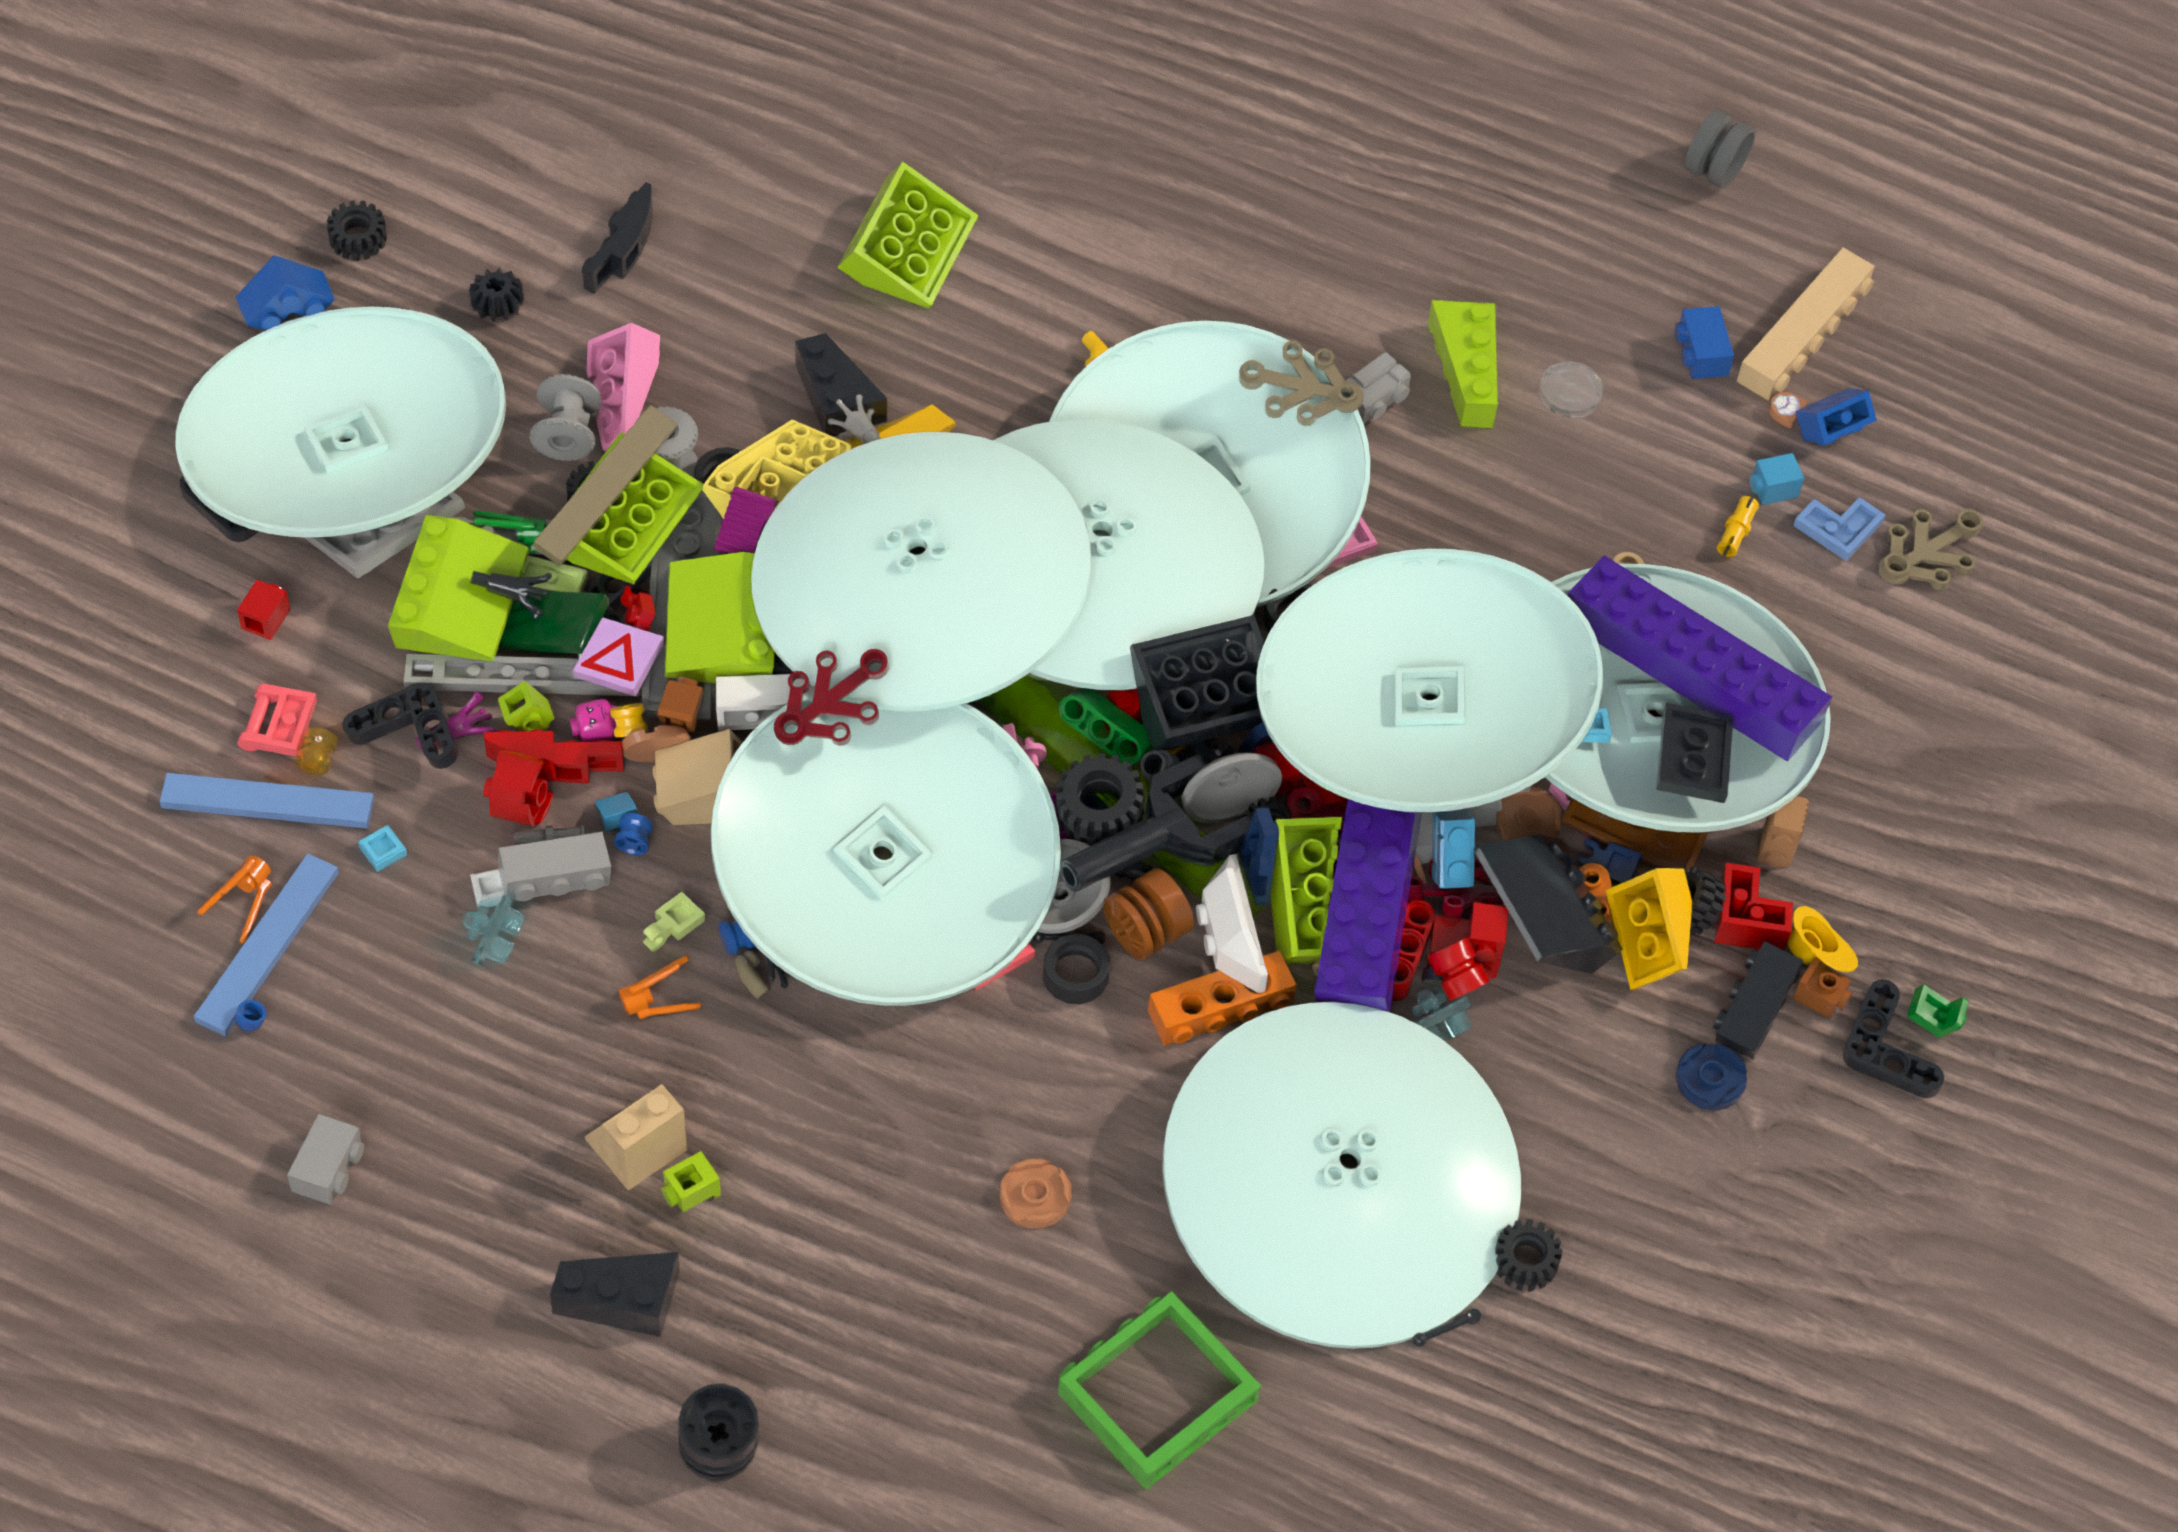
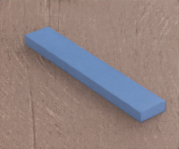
M166 773L160 798V806L163 809L365 829L369 828L374 804V794L367 792Z
M307 853L194 1015L195 1023L225 1037L228 1035L236 1023L238 1006L245 1000L253 999L338 876L337 866Z

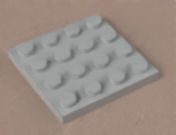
M451 492L437 503L414 515L376 529L332 537L304 538L358 579L418 539L426 515L452 518L465 509V505L460 496Z

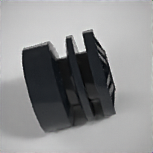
M724 1383L706 1385L694 1391L683 1403L678 1419L680 1456L686 1467L698 1477L712 1481L729 1480L743 1473L754 1459L758 1446L759 1430L757 1409L751 1398L742 1390ZM719 1434L724 1435V1439L720 1438L717 1443L712 1442V1438L716 1439Z

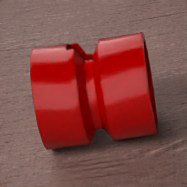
M1468 937L1427 957L1435 975H1442L1443 977L1440 985L1448 1001L1461 997L1490 982L1482 964L1475 963L1473 960L1476 952Z

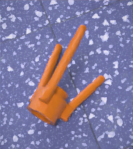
M248 856L234 875L198 909V915H203L235 885L249 893L253 890H258L240 937V943L244 944L251 932L264 895L272 885L266 879L271 873L268 864L259 857Z
M685 955L641 981L619 989L618 993L627 1015L637 1013L639 1020L653 1015L700 1009L702 1005L699 1002L648 1007V1004L654 1002L649 987L678 971L679 966L689 961V957Z

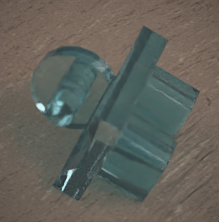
M503 895L498 906H495L490 918L487 917L489 909L485 906H479L477 912L469 911L465 913L462 923L469 929L467 938L476 940L479 934H483L472 961L482 965L484 960L488 958L504 964L508 959L514 943L497 936L498 932L503 930L516 937L526 918L525 915L510 907L512 898Z
M1424 989L1418 993L1419 1004L1412 1007V1011L1416 1017L1423 1013L1427 1017L1416 1022V1024L1432 1032L1442 1040L1444 1039L1436 1025L1443 1021L1453 1038L1472 1028L1469 1016L1465 1011L1466 1008L1471 1006L1466 996L1440 1009V1004L1447 1001L1443 992L1434 995L1430 990Z

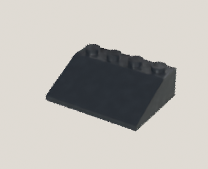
M1254 615L1130 646L1142 721L1153 750H1168L1254 728L1263 722L1257 700L1256 676L1264 641Z
M1538 834L1481 844L1473 849L1537 962L1593 974L1623 950L1617 940L1618 933L1616 929L1604 918L1600 911L1602 909L1601 903L1587 889L1584 884L1586 881L1584 874L1573 865L1568 856L1570 853L1569 849L1561 839Z

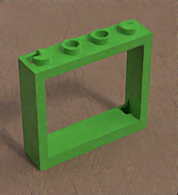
M1171 1291L1162 1299L1156 1297L1149 1302L1144 1309V1313L1135 1320L1130 1318L1123 1322L1116 1330V1335L1107 1342L1101 1340L1089 1350L1088 1356L1080 1363L1073 1362L1069 1364L1059 1376L1058 1395L1145 1490H1148L1257 1403L1261 1385ZM1167 1317H1170L1236 1388L1147 1458L1081 1387V1384Z

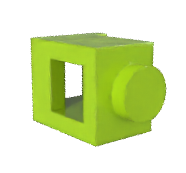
M523 681L498 698L505 723L509 726L513 725L519 731L534 729L546 731L551 721L555 719L548 699L526 681ZM525 699L526 704L520 708L515 705Z
M702 1151L663 1171L665 1186L661 1188L662 1194L671 1207L678 1205L682 1212L689 1210L712 1196L717 1198L721 1195L720 1178Z

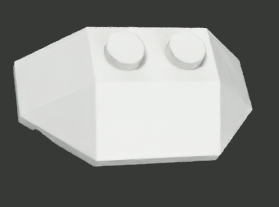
M1229 855L1203 889L1201 904L1196 905L1197 919L1200 926L1205 925L1207 935H1204L1205 951L1207 956H1213L1216 969L1253 991L1262 993L1266 989L1268 973L1237 855Z

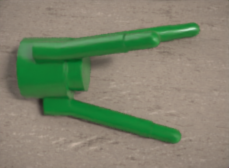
M479 510L473 512L475 517H481L474 520L476 525L517 529L518 542H524L525 546L529 547V553H538L533 548V543L547 527L546 519L524 518Z

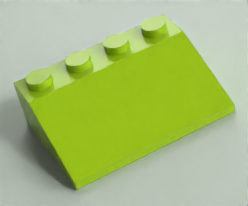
M902 161L885 178L837 268L863 286L929 309L979 215Z
M620 432L583 483L623 438L624 433ZM654 454L566 560L634 584L703 491L704 484L662 457Z
M426 515L388 623L395 647L398 649L493 662L513 600L488 592L485 587L470 584L473 571L489 575L492 572L521 577L529 554V547L459 519Z
M738 552L670 562L665 677L675 679L685 677L699 682L716 684V677L772 674L774 650L762 631L752 597L751 576L755 553Z

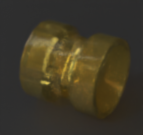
M318 727L308 728L302 739L304 747L299 749L295 758V764L298 768L309 774H326L331 764L329 756L335 752L338 738L326 729Z

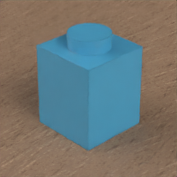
M1790 453L1757 460L1749 481L1752 492L1757 493L1761 504L1765 505L1798 498L1804 476L1794 454Z

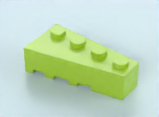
M1432 300L1427 325L1430 333L1433 334L1434 346L1443 364L1442 371L1451 389L1450 395L1460 426L1493 428L1498 406L1495 303Z
M1342 817L1276 819L1273 821L1278 824L1279 839L1276 843L1270 898L1276 951L1280 950L1287 965L1312 964L1321 958L1330 894H1332L1334 883L1332 879L1334 861L1337 859L1338 854L1337 836L1338 830L1341 829Z

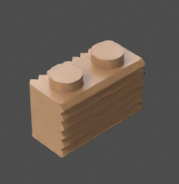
M1796 796L1784 807L1767 816L1759 844L1758 861L1772 867L1787 868L1791 865L1804 832L1803 829L1810 803L1807 798Z

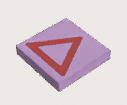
M602 617L572 670L574 677L636 696L665 644L664 638L661 635Z

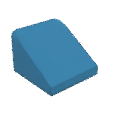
M628 791L594 801L605 831L619 828V820L622 815L627 813L638 814L636 805Z

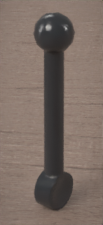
M1037 931L1032 939L1037 943H1041L1044 940H1057L1071 933L1051 934ZM1096 931L1092 934H1082L1098 940L1101 944L1105 942V933Z
M1472 1308L1462 1318L1424 1334L1416 1333L1412 1337V1343L1417 1347H1422L1427 1340L1466 1323L1477 1324L1481 1319V1312L1478 1309Z

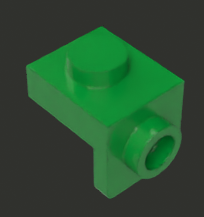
M1923 984L1915 988L1907 1017L1936 1037L1941 1038L1949 1033L1960 1030L1967 1019L1965 1013L1969 1000L1961 997L1950 1002Z

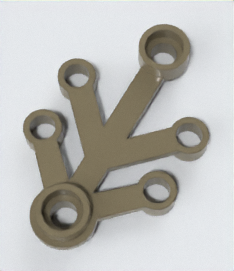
M1294 340L1284 344L1283 358L1291 363L1299 377L1266 370L1260 362L1255 360L1243 363L1239 369L1240 384L1246 389L1255 390L1265 383L1294 390V392L1282 398L1274 395L1266 400L1265 412L1271 418H1279L1285 411L1315 396L1326 398V400L1315 406L1305 403L1298 407L1297 421L1299 424L1311 426L1315 423L1316 419L1336 409L1342 413L1354 412L1363 402L1364 395L1361 387L1354 382L1344 380L1334 365L1333 352L1327 348H1321L1316 351L1314 365L1317 369L1324 371L1331 385L1318 381L1302 356V345ZM1295 349L1298 353L1291 355L1287 351ZM1327 357L1329 361L1321 362L1319 358ZM1248 370L1258 371L1256 374L1247 373ZM1349 393L1353 396L1345 398L1341 394ZM1272 404H1278L1280 408L1277 410H1273L1270 408V406ZM1303 412H1310L1312 416L1305 418L1301 414Z
M1925 509L1916 510L1911 519V526L1914 528L1913 551L1905 556L1903 555V544L1906 541L1908 530L1902 524H1892L1886 536L1887 541L1890 543L1889 555L1880 561L1878 566L1879 575L1890 584H1902L1908 579L1929 582L1931 587L1936 590L1947 589L1951 580V574L1948 570L1944 568L1930 570L1916 567L1915 565L1924 562L1954 567L1955 572L1959 575H1970L1976 564L1975 558L1967 553L1957 555L1939 551L1960 538L1971 539L1977 536L1983 525V517L1975 510H1962L1957 516L1955 526L1927 542L1932 514ZM1918 518L1924 519L1926 522H1921ZM1893 533H1899L1901 537L1895 536ZM1961 563H1966L1969 566H1963ZM1936 577H1941L1945 581H1939Z

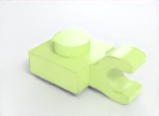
M680 892L655 911L657 922L649 925L643 931L648 937L643 943L654 952L666 942L671 934L679 941L705 922V913L683 892Z

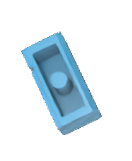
M1467 809L1432 812V859L1434 861L1432 864V879L1439 888L1474 886L1473 849L1475 818L1470 815Z

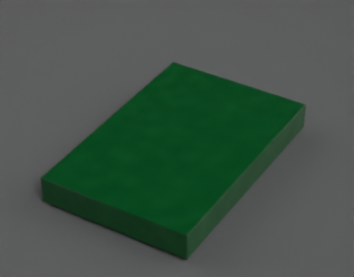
M549 591L548 596L534 594L542 597V601L536 602L533 599H527L542 610L543 614L538 619H534L528 610L514 602L498 647L504 650L582 654L600 623L610 600L606 594Z

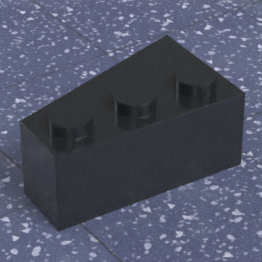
M826 333L795 341V365L823 433L836 436L847 432L840 426L830 425L828 420L832 418L845 422L847 416L842 408L837 405L836 401L838 399L842 400L849 410L855 412L858 411L856 396L859 394L863 397L862 406L865 413L867 414L869 409L874 410L871 416L873 426L887 422V397Z
M1765 941L1760 950L1753 948L1745 964V967L1750 969L1744 981L1737 979L1729 994V998L1733 999L1729 1010L1722 1009L1713 1025V1028L1718 1030L1715 1041L1754 1060L1773 1025L1775 1017L1785 1004L1789 990L1793 984H1796L1800 976L1803 960Z
M678 1252L560 1261L550 1292L552 1314L661 1337L680 1272Z

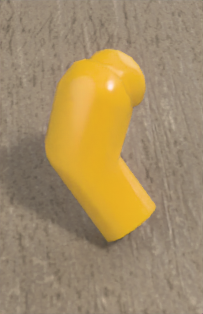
M1089 331L1082 337L1081 342L1090 351L1091 355L1090 358L1085 360V366H1087L1108 350V347L1093 331Z

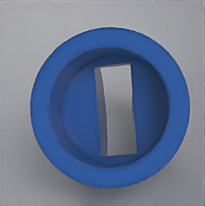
M255 1000L243 1001L238 1006L236 1012L238 1027L247 1032L259 1029L266 1017L265 1007Z

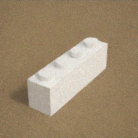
M790 674L716 677L718 731L726 729H756L766 718L787 705L790 691L788 677ZM801 678L796 679L793 682V686L801 687L805 680ZM810 684L809 690L803 696L813 693L815 687Z

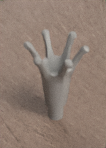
M860 394L856 396L858 411L852 412L843 404L842 400L838 399L836 403L847 416L846 421L842 422L830 418L828 423L840 426L847 431L840 433L841 439L855 437L866 444L881 438L871 421L874 410L869 409L867 414L865 413L862 406L863 397Z

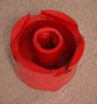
M501 750L497 756L494 775L487 778L483 789L484 797L489 798L490 816L535 827V824L540 825L545 819L554 793L548 792L549 781L555 782L556 779L553 761L520 752Z

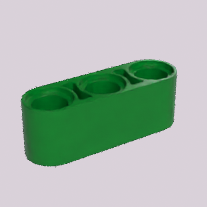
M1078 688L1060 701L1059 714L1061 718L1111 756L1120 757L1121 763L1127 761L1131 765L1135 764L1146 753L1153 750L1145 727L1094 689ZM1076 701L1082 705L1083 711L1078 708ZM1103 720L1109 724L1110 731L1104 726ZM1130 740L1136 744L1138 751L1132 747Z

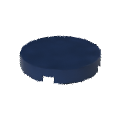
M1701 1043L1689 1048L1680 1058L1676 1072L1678 1089L1686 1100L1699 1108L1712 1111L1726 1109L1737 1103L1744 1094L1747 1085V1069L1740 1056L1727 1046L1717 1043L1715 1046Z

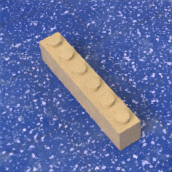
M1842 248L1742 361L1736 382L1768 401L1777 391L1783 392L1790 381L1791 374L1793 372L1799 373L1808 359L1807 356L1811 352L1815 354L1822 346L1824 336L1827 333L1832 335L1839 326L1841 317L1844 314L1848 316L1853 311L1860 295L1865 297L1874 283L1871 277L1875 266L1847 249Z

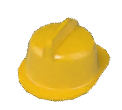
M1807 906L1798 907L1793 912L1792 920L1794 925L1791 928V934L1787 943L1792 954L1802 959L1803 964L1810 966L1816 956L1821 960V964L1837 971L1848 973L1853 972L1858 967V959L1855 952L1820 913Z

